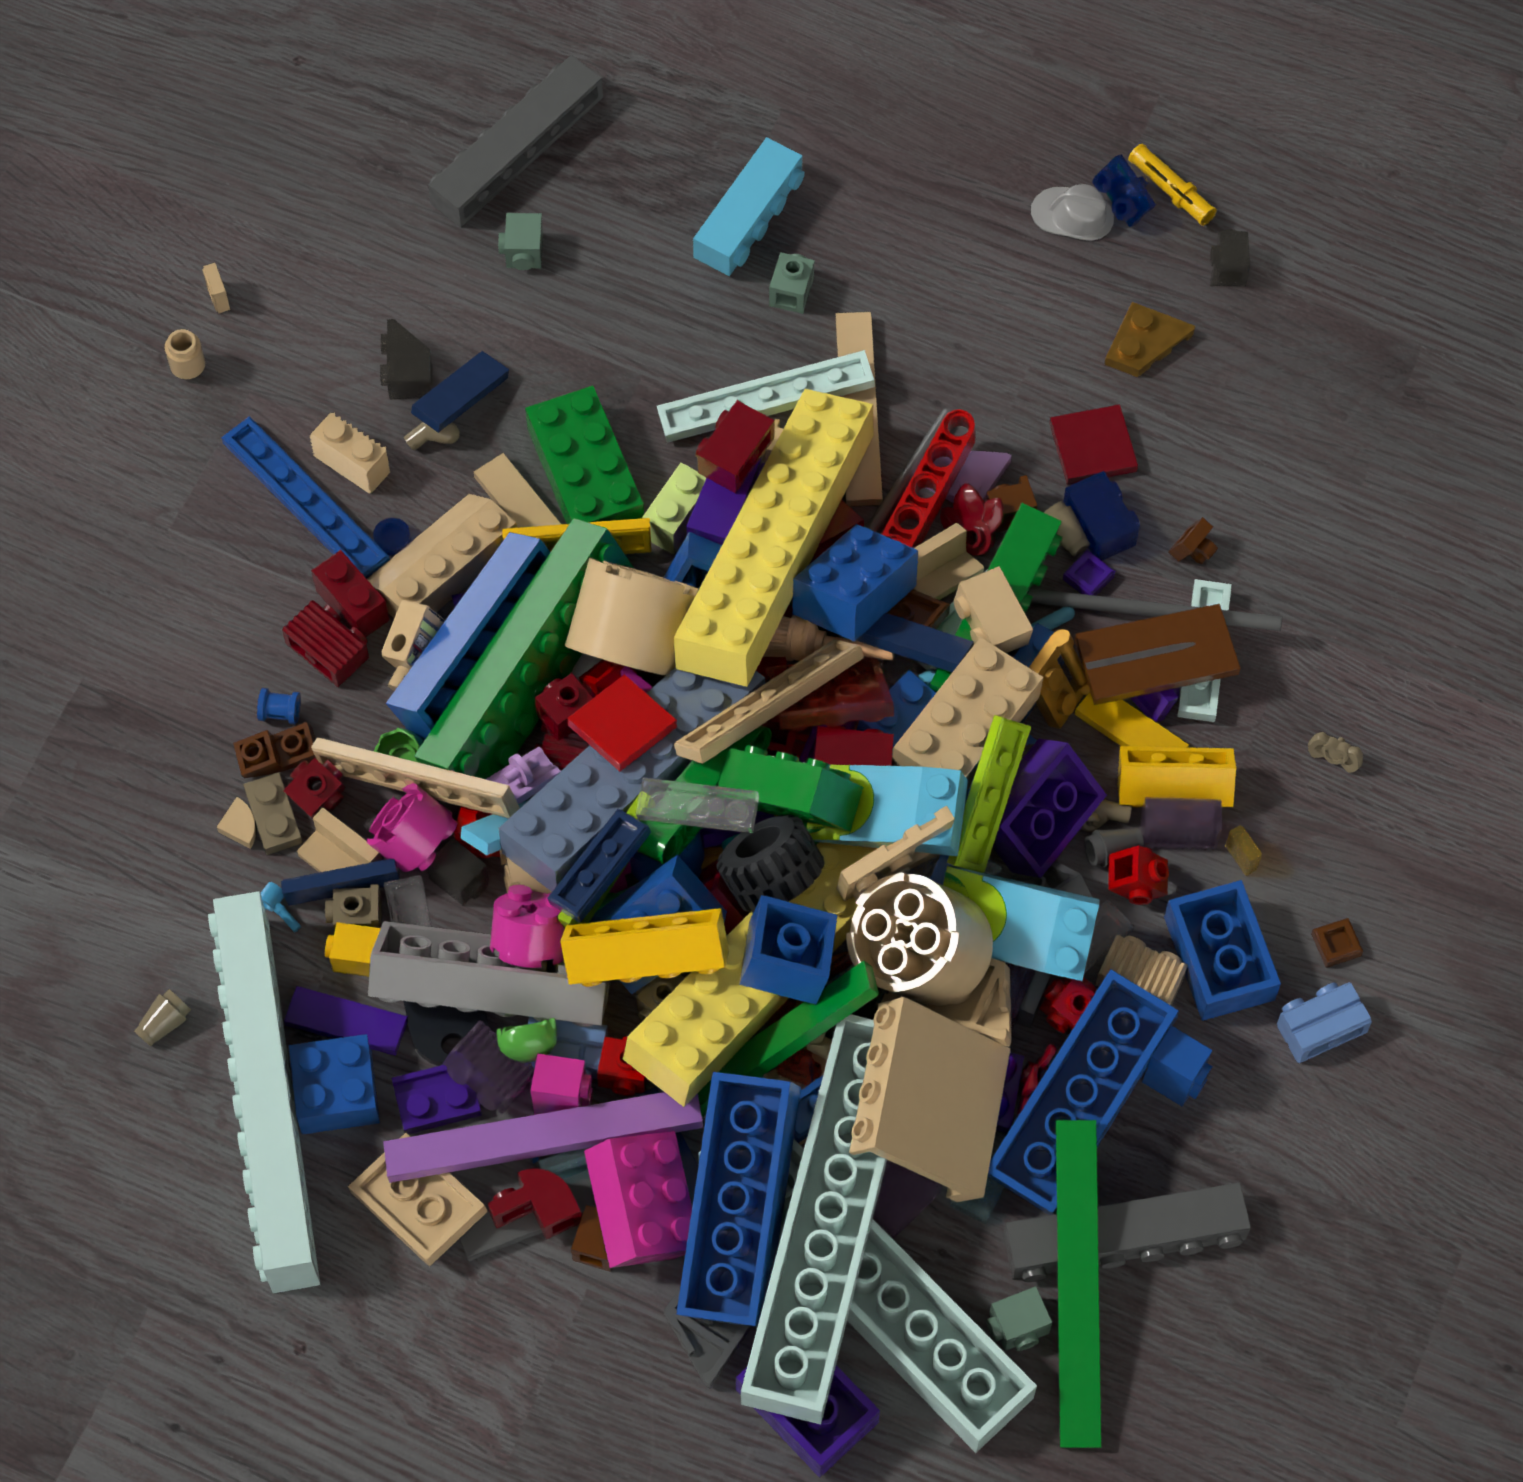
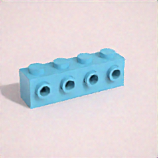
M766 137L693 238L694 258L728 276L732 274L737 265L739 267L743 266L749 256L752 244L755 240L760 241L764 237L769 220L773 215L778 216L783 210L789 192L792 189L797 190L801 185L805 174L802 171V155Z

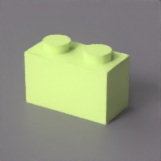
M683 463L678 465L642 517L650 518L651 543L673 555L687 536L686 526L706 480V477L699 474L698 471Z

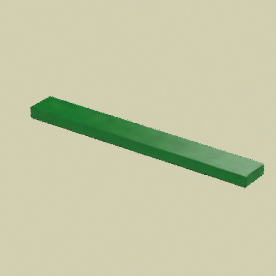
M1056 1120L1060 1448H1101L1096 1120Z

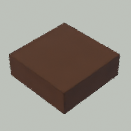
M1349 918L1312 930L1311 935L1326 968L1361 957L1363 954V949Z

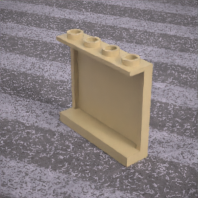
M901 997L879 1003L874 1016L871 1044L866 1055L867 1064L863 1084L859 1091L860 1100L856 1120L851 1131L852 1140L849 1153L856 1155L872 1152L948 1187L946 1197L956 1202L983 1198L1010 1048L908 998Z

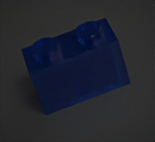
M1104 471L1066 487L1063 500L1066 506L1072 507L1087 540L1090 542L1088 546L1090 552L1101 561L1136 546L1140 530V522L1133 510L1128 511L1122 501L1123 496L1118 484L1115 481L1111 482Z

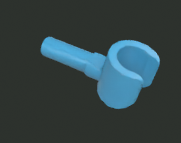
M268 882L261 891V898L265 909L271 912L274 911L294 933L297 932L301 925L280 904L284 898L282 888L273 882Z

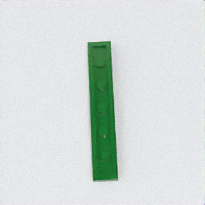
M865 960L860 962L826 986L816 1005L803 1002L746 1042L719 1072L759 1078L879 995L873 967ZM711 1080L698 1092L702 1117L707 1113Z

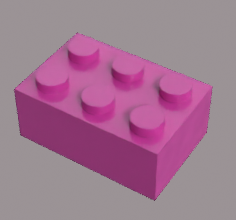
M675 1131L611 1138L585 1150V1158L609 1267L615 1268L671 1260L685 1255L692 1204Z

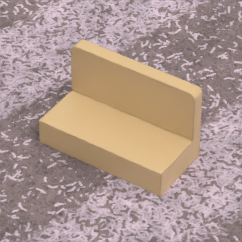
M958 523L914 548L918 550L917 586L914 590L938 600L957 590L960 582L984 573V566L966 552V530Z
M324 808L313 817L316 831L297 851L298 856L318 872L382 860L381 854L368 845L365 839Z

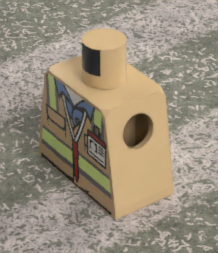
M402 600L381 651L382 657L397 668L388 683V687L393 691L396 690L445 622L441 616L427 605Z

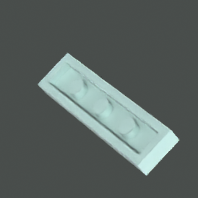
M1195 579L1191 606L1205 607L1220 604L1222 610H1229L1232 584ZM1220 679L1181 687L1177 717L1215 722Z

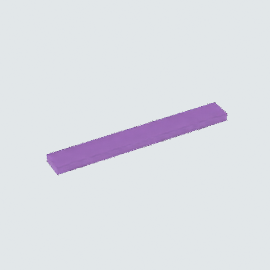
M662 1092L383 1141L387 1178L389 1183L591 1148L611 1138L671 1131L676 1133L704 1127L698 1093L683 1107L668 1094Z

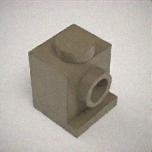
M371 885V888L333 889V900L325 901L326 923H333L334 931L337 922L381 928L382 897L379 885ZM348 907H357L355 910L346 909Z

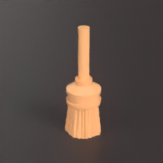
M793 615L791 618L782 617L763 657H786L787 661H801L833 639L861 646L863 656L893 661L895 653L859 641L854 642L847 638L827 636V632L819 630L816 624Z

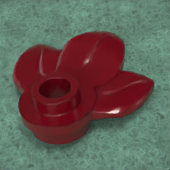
M964 483L955 494L953 507L941 509V524L945 530L958 523L966 530V552L974 556L984 555L994 546L996 540L995 532L1004 520L1002 499L993 498L984 502L979 492L970 483ZM975 532H976L977 535H978V540H977V542H975V539H974V534H975Z
M1048 1045L1041 1058L1039 1057L1035 1063L1028 1061L1023 1069L1019 1082L1024 1084L1017 1109L1018 1115L1048 1070L1049 1066L1047 1064L1056 1052L1055 1045Z

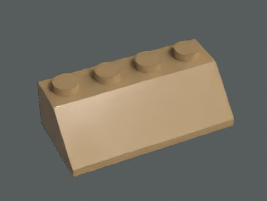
M468 494L369 576L367 580L385 599L387 611L393 618H395L402 600L427 605L437 612L452 600L451 595L459 594L477 578L503 542L502 529L517 528L516 522L493 500Z

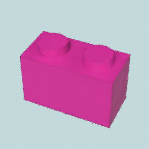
M537 1054L531 1085L534 1115L592 1105V1075L586 1074L585 1060Z

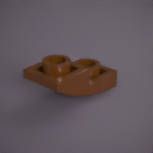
M308 722L274 735L265 730L233 743L241 775L244 778L264 776L294 769L304 760L310 763L316 758L311 748L316 739L313 728Z

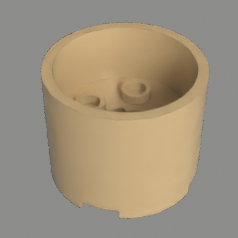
M589 558L565 646L575 651L624 666L667 675L676 667L674 636L692 604L698 588L678 581L673 582L641 570L607 561L602 563L596 559Z
M897 873L873 883L857 900L856 904H858V907L852 919L850 932L846 933L847 948L854 966L865 960L873 967L876 984L879 988L923 1005L942 1006L954 1003L967 996L985 976L992 957V931L984 912L970 898L926 877Z

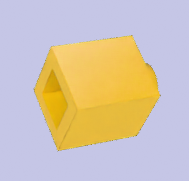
M337 922L334 935H328L325 945V957L330 959L333 972L369 977L371 952L381 928Z

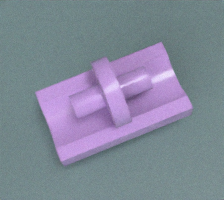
M537 747L523 757L519 754H514L509 758L510 765L486 780L509 785L517 803L520 804L539 792L561 771L550 762L544 751Z

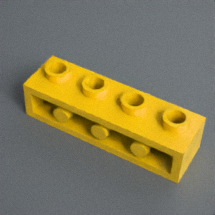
M721 908L566 925L560 941L569 985L581 984L585 987L596 986L603 981L618 979L625 983L634 982L642 977L658 975L660 978H672L683 972L697 971L700 974H711L720 968H725L729 954Z

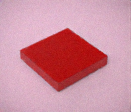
M625 674L567 718L568 726L619 772L677 728V720Z

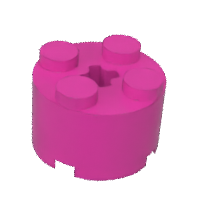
M412 783L402 788L407 794L400 800L393 796L385 804L369 830L374 835V838H367L368 845L386 859H395L397 867L403 872H409L415 868L421 871L427 869L436 857L434 850L457 827V821L452 818L451 811L418 785Z
M513 885L509 887L507 894L495 900L490 950L493 953L496 949L499 952L500 960L511 965L527 968L542 967L543 960L553 959V965L564 961L560 941L565 928L558 920V915L561 911L550 905L547 899L551 893L535 892L525 885Z

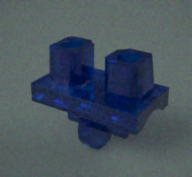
M1122 154L1115 156L1092 180L1098 192L1106 193L1113 203L1112 212L1118 220H1125L1129 227L1135 226L1147 212L1157 205L1145 188L1149 183L1146 177L1141 176L1138 178Z

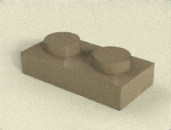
M279 772L243 784L266 855L302 844V838L287 794L283 791L285 788Z

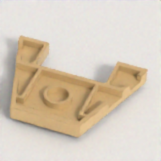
M947 806L941 808L934 813L936 818L921 826L918 824L914 825L904 832L903 838L887 847L882 845L842 870L837 890L844 902L853 897L857 901L869 886L886 876L897 873L907 874L910 869L937 857L939 854L915 852L917 846L952 827L955 818Z

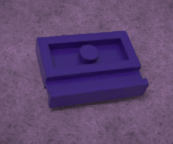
M468 1059L391 1078L404 1133L412 1134L482 1116Z

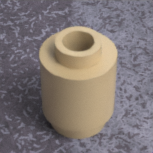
M185 329L172 332L165 343V352L171 372L181 379L197 377L205 368V358L199 338L191 331Z

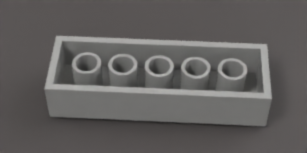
M384 921L371 952L368 996L378 997L384 1002H398L402 1000L417 1002L423 1007L442 1005L456 1007L463 1012L490 1011L502 1017H513L515 1015L530 1016L538 1021L555 1018V1020L570 1021L577 1026L589 1027L592 1025H602L610 993L611 980L603 981L601 984L591 987H585L581 984L569 985L564 961L553 965V959L543 960L542 967L538 968L520 967L503 962L499 959V952L496 949L493 953L490 950V934Z

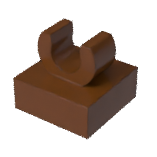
M1202 517L1185 530L1168 553L1178 562L1190 555L1197 563L1203 564L1218 549L1211 540L1205 538L1213 526Z

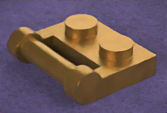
M1063 629L1054 632L1029 666L1031 670L1043 677L1040 696L1036 704L1048 726L1061 729L1070 714L1073 713L1083 695L1090 693L1082 663L1073 648L1074 640L1069 631ZM1060 655L1073 677L1070 683L1057 661Z

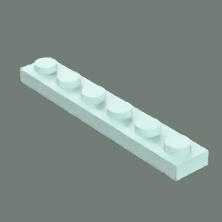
M865 350L661 404L657 406L666 442L668 443L716 430L715 425L720 414L724 410L729 411L736 400L769 416L794 409L804 389L835 396H844L874 388L875 382Z

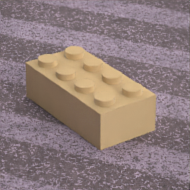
M980 637L894 746L891 766H919L961 770L968 780V790L974 779L994 715L1020 723L1038 700L1043 677Z

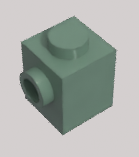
M506 213L505 233H499L498 239L499 254H505L506 268H516L518 270L542 268V213Z
M780 252L769 286V306L803 314L814 281L815 260L808 259L801 254Z
M1036 1286L992 1303L989 1313L990 1318L986 1319L992 1339L995 1342L1000 1340L1005 1351L1016 1347L1017 1351L1033 1347L1039 1342L1038 1338L1050 1333L1052 1325L1050 1316Z

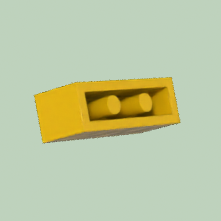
M1120 746L1117 782L1119 805H1132V807L1159 805L1171 808L1204 806L1210 809L1233 807L1236 779L1234 748Z

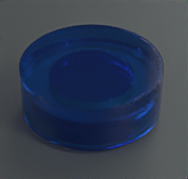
M386 518L380 521L373 532L374 542L388 556H395L411 542L408 525L398 518Z

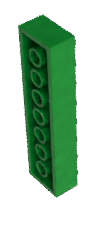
M573 518L414 755L419 763L482 779H487L510 765L509 758L517 754L540 719L536 715L535 697L541 694L545 687L553 680L567 677L583 654L566 647L565 644L589 558L596 559L602 563L607 561L635 569L607 528Z

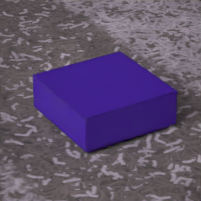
M1086 550L1064 572L1063 580L1080 594L1096 596L1114 578L1115 571L1089 550Z

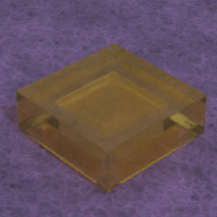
M1239 825L1229 831L1225 847L1244 875L1247 876L1257 870L1262 853L1245 828Z

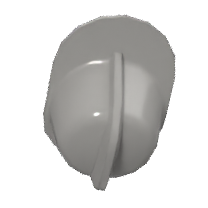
M1079 184L1071 188L1052 187L1038 194L1031 204V216L1034 223L1042 230L1056 235L1094 241L1106 236L1114 224V213L1110 204L1105 200L1103 194L1091 185Z

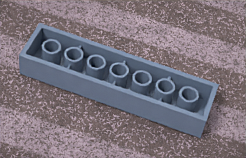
M675 667L647 694L677 720V728L621 772L589 745L498 828L502 854L552 892L618 808L627 813L641 792L652 797L656 804L692 762L690 759L677 756L674 743L764 685L765 677L755 671L748 687L678 670Z

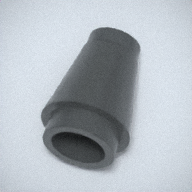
M1138 828L1094 830L1092 835L1086 836L1084 840L1088 861L1093 866L1100 865L1101 867L1109 865V854L1138 845L1144 847L1143 836Z

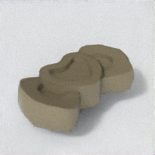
M1319 732L1308 742V751L1312 757H1324L1331 764H1341L1346 772H1355L1363 764L1361 749L1346 743L1342 737H1339L1337 740L1334 737H1329L1324 732Z

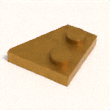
M1132 302L1107 353L1104 365L1139 377L1150 369L1153 362L1162 360L1169 355L1172 348L1182 340L1186 339L1188 341L1192 338L1195 325Z

